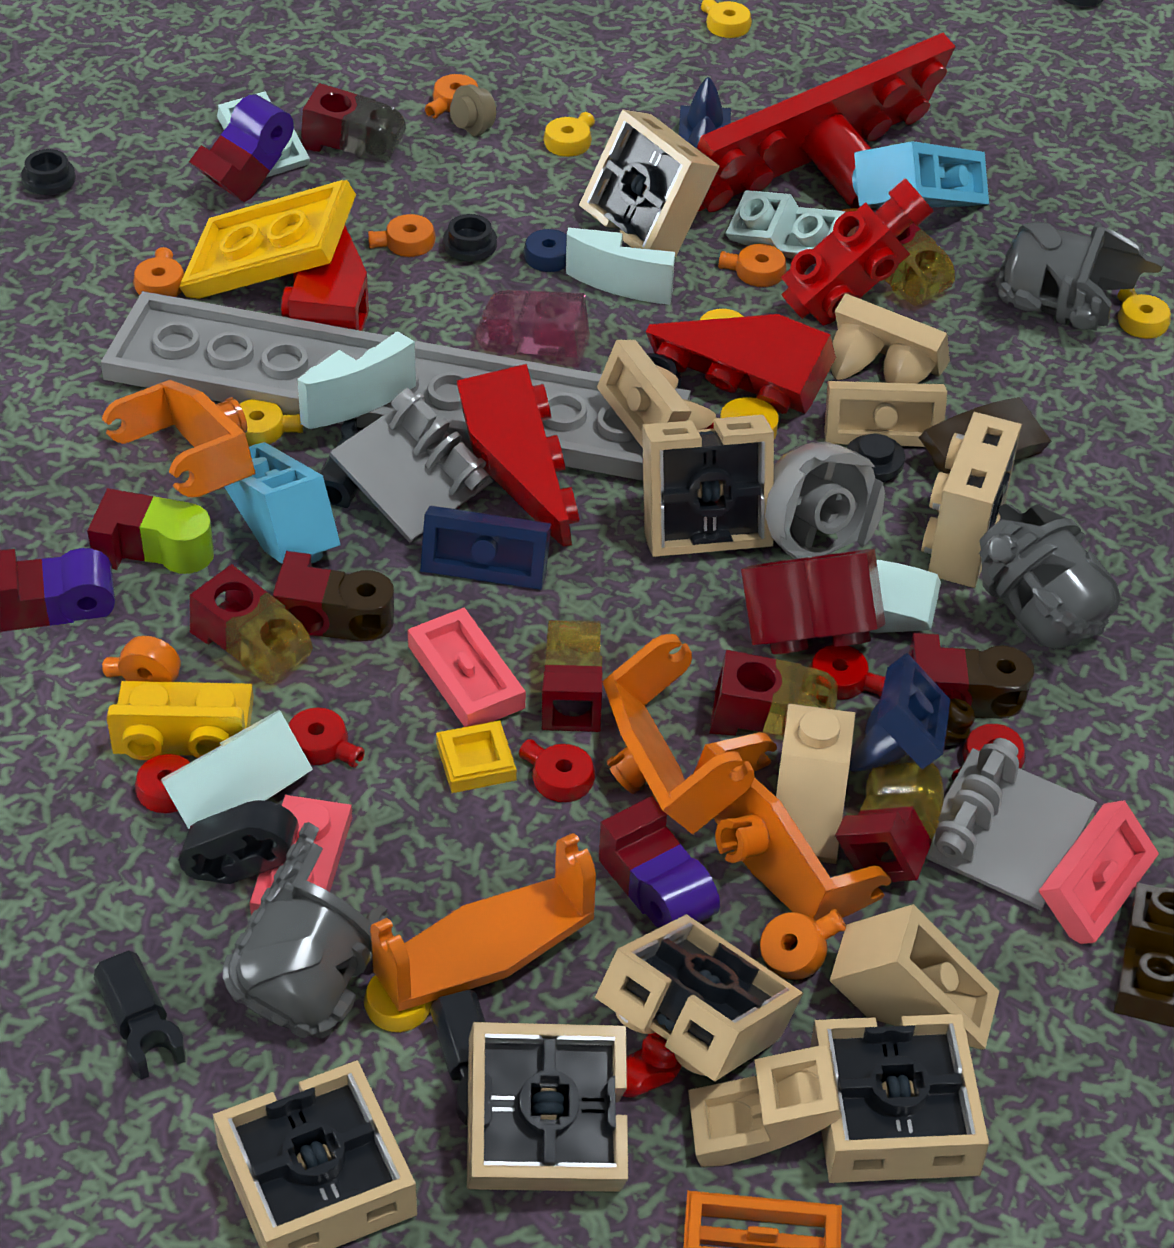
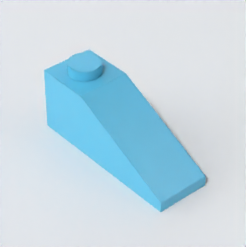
M914 141L854 152L856 168L853 171L852 183L854 191L858 196L859 207L865 202L870 208L881 207L891 198L888 192L904 178L910 182L931 208L989 204L985 152Z
M266 442L249 446L256 474L225 486V489L264 552L281 564L283 563L286 551L311 554V563H314L323 557L322 551L340 546L323 475Z

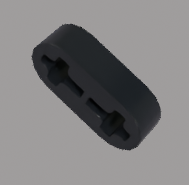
M263 800L246 802L199 820L190 826L178 859L180 868L186 875L196 880L232 884L279 867L286 861V854L295 842L299 829L298 820L290 810L282 805Z

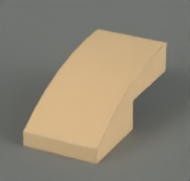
M829 1044L754 1059L757 1076L688 1090L695 1154L700 1166H724L760 1156L802 1140L842 1118L832 1052Z

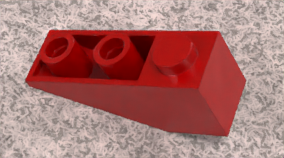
M346 225L343 228L331 263L294 273L293 287L286 286L283 291L281 303L282 317L363 331L369 313L367 271Z
M780 314L649 324L646 330L654 353L671 359L675 363L678 372H685L687 367L706 374L705 378L712 385L723 391L735 393L739 387L757 395L756 398L768 402L776 409L777 413L786 414L789 408L806 414L836 359L830 334Z
M527 364L456 380L473 454L478 459L482 458L486 462L484 470L535 521L551 523L550 536L563 547L572 545L569 525L580 522L572 487L560 489L556 472L566 469L558 435L546 437L542 421L552 419L544 384L532 385Z

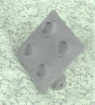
M406 388L393 399L391 405L394 408L337 446L328 455L410 543L423 534L424 514L429 506L457 509L490 485L493 480L484 470L486 462L482 458L478 459L463 442H460L462 436L458 432H454L451 435L447 432L450 423L445 418L440 421L436 420L437 414L425 402L426 397L421 392L414 394L409 388Z
M996 738L993 743L985 744L981 751L972 748L926 830L932 840L926 859L1042 911L1046 902L1039 893V889L1081 835L1097 802L1020 769L1019 760L1016 757L1019 752L1016 745L1007 739Z

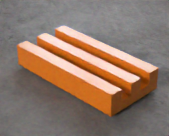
M687 1190L683 1248H718L699 1246L700 1244L739 1248H841L842 1205ZM701 1216L825 1228V1237L779 1233L777 1228L749 1226L748 1230L701 1226Z

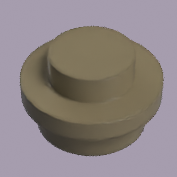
M472 84L460 86L455 91L450 105L452 121L458 128L465 129L472 136L482 135L486 129L492 127L496 119V105L490 92Z

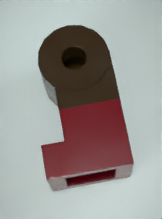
M286 551L272 595L274 631L355 641H374L384 637L391 631L394 625V585L387 576L373 570H360L346 574L343 571L312 567L311 554Z
M913 633L909 655L950 699L956 698L967 702L973 708L975 718H1010L1019 714L1024 708L1034 676L1032 660L1024 652L1004 645L993 646L984 651H979V649L940 647L939 634Z

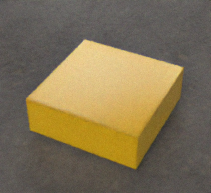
M500 720L436 733V744L451 793L517 780V769Z

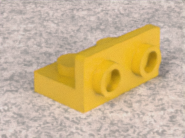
M121 681L118 703L110 705L107 713V724L113 754H126L138 760H149L163 754L192 755L199 758L221 746L220 742L250 726L254 700L253 684Z

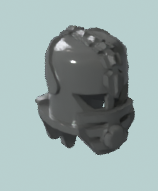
M1037 221L1025 223L1019 227L1018 234L1012 240L1011 247L1006 253V259L1000 267V275L996 278L995 285L998 287L999 297L1007 305L1011 302L1014 304V308L1023 311L1041 312L1043 310L1056 316L1057 322L1066 325L1068 319H1070L1072 327L1097 331L1098 326H1108L1112 302L1103 290L1133 289L1143 272L1159 273L1162 271L1165 261L1163 258L1155 255L1147 256L1140 243L1123 236L1120 231L1114 232L1102 227L1101 222H1096L1091 235L1086 236L1056 229L1049 223Z
M1011 504L1001 505L999 508L1001 520L979 540L981 548L979 554L982 561V579L985 590L991 596L1002 599L1016 617L1014 622L1020 630L1039 645L1051 649L1077 646L1085 638H1092L1095 635L1103 634L1105 626L1109 623L1108 617L1118 609L1121 596L1116 581L1095 554L1091 551L1087 552L1080 544L1085 537L1080 527L1072 519L1055 513L1041 504L1030 507L1025 513H1021Z
M310 822L304 823L297 842L290 847L286 854V861L278 868L274 875V882L264 892L259 908L252 913L248 920L247 929L244 933L240 934L235 943L233 953L226 956L223 964V981L236 1003H243L260 1017L280 1027L291 1029V1033L304 1039L307 1036H312V1038L317 1037L321 1039L330 1035L332 1028L338 1021H343L353 1007L356 994L346 987L352 976L362 974L372 959L370 928L373 923L387 918L385 917L387 908L380 904L370 910L368 916L364 917L339 897L307 881L323 850L322 847L313 843L319 828Z

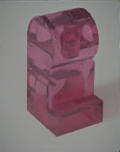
M520 290L498 291L491 295L487 301L476 330L477 341L485 351L516 355L519 352H523V354L556 356L557 364L579 368L590 337L585 293Z

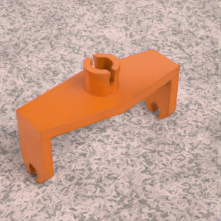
M167 380L117 399L104 411L102 420L108 425L115 419H121L122 423L119 429L106 431V434L111 439L121 444L129 443L175 425L183 437L194 447L180 453L173 460L169 469V473L175 478H178L184 471H189V478L186 482L173 484V487L184 496L200 497L256 474L245 434L248 428L247 421L240 404L236 399L233 400V397L215 404L202 391Z
M664 634L652 639L602 681L620 734L627 745L617 755L610 757L607 760V765L611 767L610 771L616 780L632 794L639 791L640 787L647 782L661 809L693 835L750 788L754 780V770L749 761L743 762L738 752H724L711 758L685 780L679 764L645 706L685 673L692 661V652L686 643L682 644L676 634ZM681 646L677 653L669 654L672 649ZM742 765L738 771L731 772L735 767Z
M763 732L705 744L694 772L711 758L724 752H738L743 762L749 761L755 772L771 763V759L765 752H775L777 746ZM742 765L735 767L731 772L738 771ZM755 777L750 788L742 796L714 817L717 823L715 841L720 854L734 850L726 854L725 860L729 863L742 861L751 873L792 912L801 913L818 920L829 914L831 910L836 909L841 917L844 918L882 899L885 894L879 886H888L891 883L889 876L879 866H870L830 878L782 802Z
M572 833L557 840L555 878L463 905L405 943L400 934L393 936V924L390 919L384 918L373 923L370 928L373 972L397 1010H406L437 1000L442 996L505 979L594 920L596 871L588 849L578 850L577 843L579 842V837Z

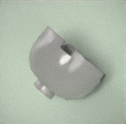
M829 442L804 444L782 455L774 464V485L768 494L765 513L773 540L794 559L827 555V553L855 541L864 547L872 538L879 524L885 498L883 482L875 478L874 470L872 469V467H875L873 463L855 451ZM817 529L825 534L836 533L838 536L828 549L812 547Z

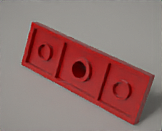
M944 32L702 135L697 149L720 167L698 212L705 208L708 212H716L723 208L733 196L745 190L762 191L771 183L773 178L813 161L850 208H860L858 196L854 191L852 183L853 171L856 168L854 152L871 149L863 138L870 142L875 141L883 136L892 125L901 121L908 125L913 124L927 113L930 108L929 100L936 86L947 73L946 66L956 46Z

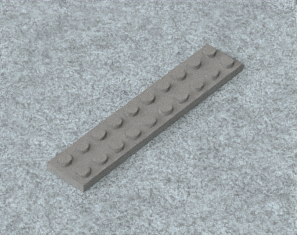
M142 291L101 360L103 380L145 388L172 380L202 391L211 400L223 402L225 399L233 397V400L236 399L240 404L244 401L255 399L277 404L284 414L297 415L300 414L298 378L304 375L311 367L317 366L338 350L357 360L367 350L376 347L390 336ZM415 341L416 386L411 391L414 394L421 392L426 397L425 402L437 414L436 420L440 421L445 418L450 423L447 432L450 435L458 432L462 436L460 442H463L467 448L472 449L456 380L527 364L532 385L544 384L552 419L542 421L546 437L558 435L565 466L643 481V448L597 389L602 374ZM675 389L682 399L690 401L691 390ZM392 401L373 411L355 417L357 418V427L365 428L394 408L391 405Z

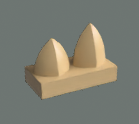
M846 293L835 310L838 330L832 343L836 359L831 367L835 380H843L860 372L879 353L886 355L884 360L886 383L918 384L929 373L940 376L950 362L948 335L946 332Z
M616 340L597 389L642 448V424L692 420L697 430H703L713 423V419L716 418V414L710 409L695 402L682 399L675 390L678 385V378L670 371L655 365L636 340Z
M828 381L824 426L825 442L849 445L852 440L859 436L878 433L888 436L901 446L925 447L918 437L924 430L945 420L946 387L944 384Z

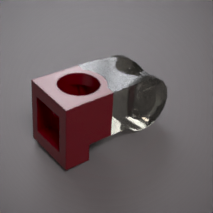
M319 83L303 108L301 143L305 150L320 152L323 146H328L353 153L359 159L386 163L391 159L406 131V123L402 114L394 107L377 102L372 98Z

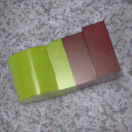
M107 488L87 530L90 548L105 554L112 564V569L115 570L118 569L122 558L163 564L170 571L179 574H191L207 567L214 557L211 521L208 512L201 506L189 502Z

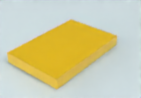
M340 180L209 218L179 288L186 297L200 299L331 263L356 193L348 180Z

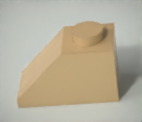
M788 703L776 797L782 802L819 861L836 864L839 842L835 834L843 817L855 712Z
M914 904L846 925L830 982L867 1018L876 1017V1021L899 1026L901 1016L962 1014L969 1046L981 1050L986 1049L999 990Z

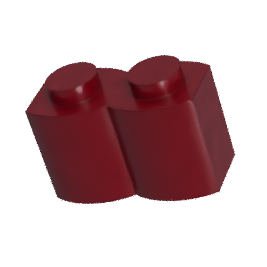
M875 548L761 563L741 569L752 645L770 644L771 654H785L809 649L808 638L832 636L834 647L870 642V631L877 630L886 624Z

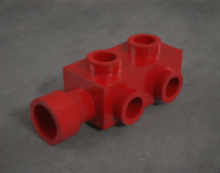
M906 178L888 192L891 198L875 212L865 202L856 211L843 213L835 221L833 231L813 249L802 250L795 255L790 269L781 276V279L789 287L781 295L802 319L811 313L823 326L836 320L835 310L845 293L860 299L879 281L891 276L898 265L910 255L896 237L912 223L916 226L921 224L934 211ZM859 226L854 235L847 237L851 229ZM816 264L814 270L805 275L807 268Z

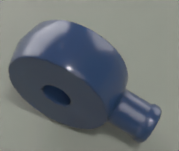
M542 229L530 234L525 241L523 249L526 263L530 267L543 272H555L565 269L567 234L554 229Z

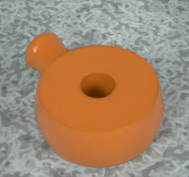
M450 74L441 77L434 85L432 94L434 101L425 106L426 114L431 116L435 113L432 118L436 119L445 111L450 112V105L455 91L460 86L469 84L478 87L477 82L473 78L462 74Z
M415 214L401 215L392 219L388 223L386 231H368L370 249L388 247L393 253L405 257L420 256L429 252L436 240L433 224L427 218Z
M767 244L749 245L742 249L739 255L722 251L718 263L719 269L735 270L743 282L756 287H769L782 281L781 276L787 270L784 254L778 248Z
M161 247L156 250L154 258L147 259L136 267L133 284L139 295L144 291L176 297L182 292L179 286L185 273L182 266L173 259V252L169 248Z
M137 636L125 645L120 657H106L102 663V670L106 677L122 676L126 681L175 682L179 676L181 661L175 649L165 641L152 636Z
M836 909L831 910L829 914L818 920L796 912L781 914L772 919L762 932L760 939L762 958L768 969L779 977L791 980L807 978L817 972L824 963L827 955V939L839 932L845 931L846 924ZM797 942V946L790 951L791 945Z

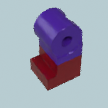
M257 94L248 95L235 106L231 114L230 123L209 150L201 145L189 163L213 183L241 201L246 202L253 197L281 157L282 151L293 134V118L289 113Z
M79 548L70 550L61 557L17 561L15 549L0 550V632L107 617L114 609L115 594L112 564L109 558L102 552L91 548Z
M653 796L601 821L599 862L641 913L646 914L657 928L686 914L700 923L719 912L720 898L712 877L698 860L691 858L667 828V814L661 809Z

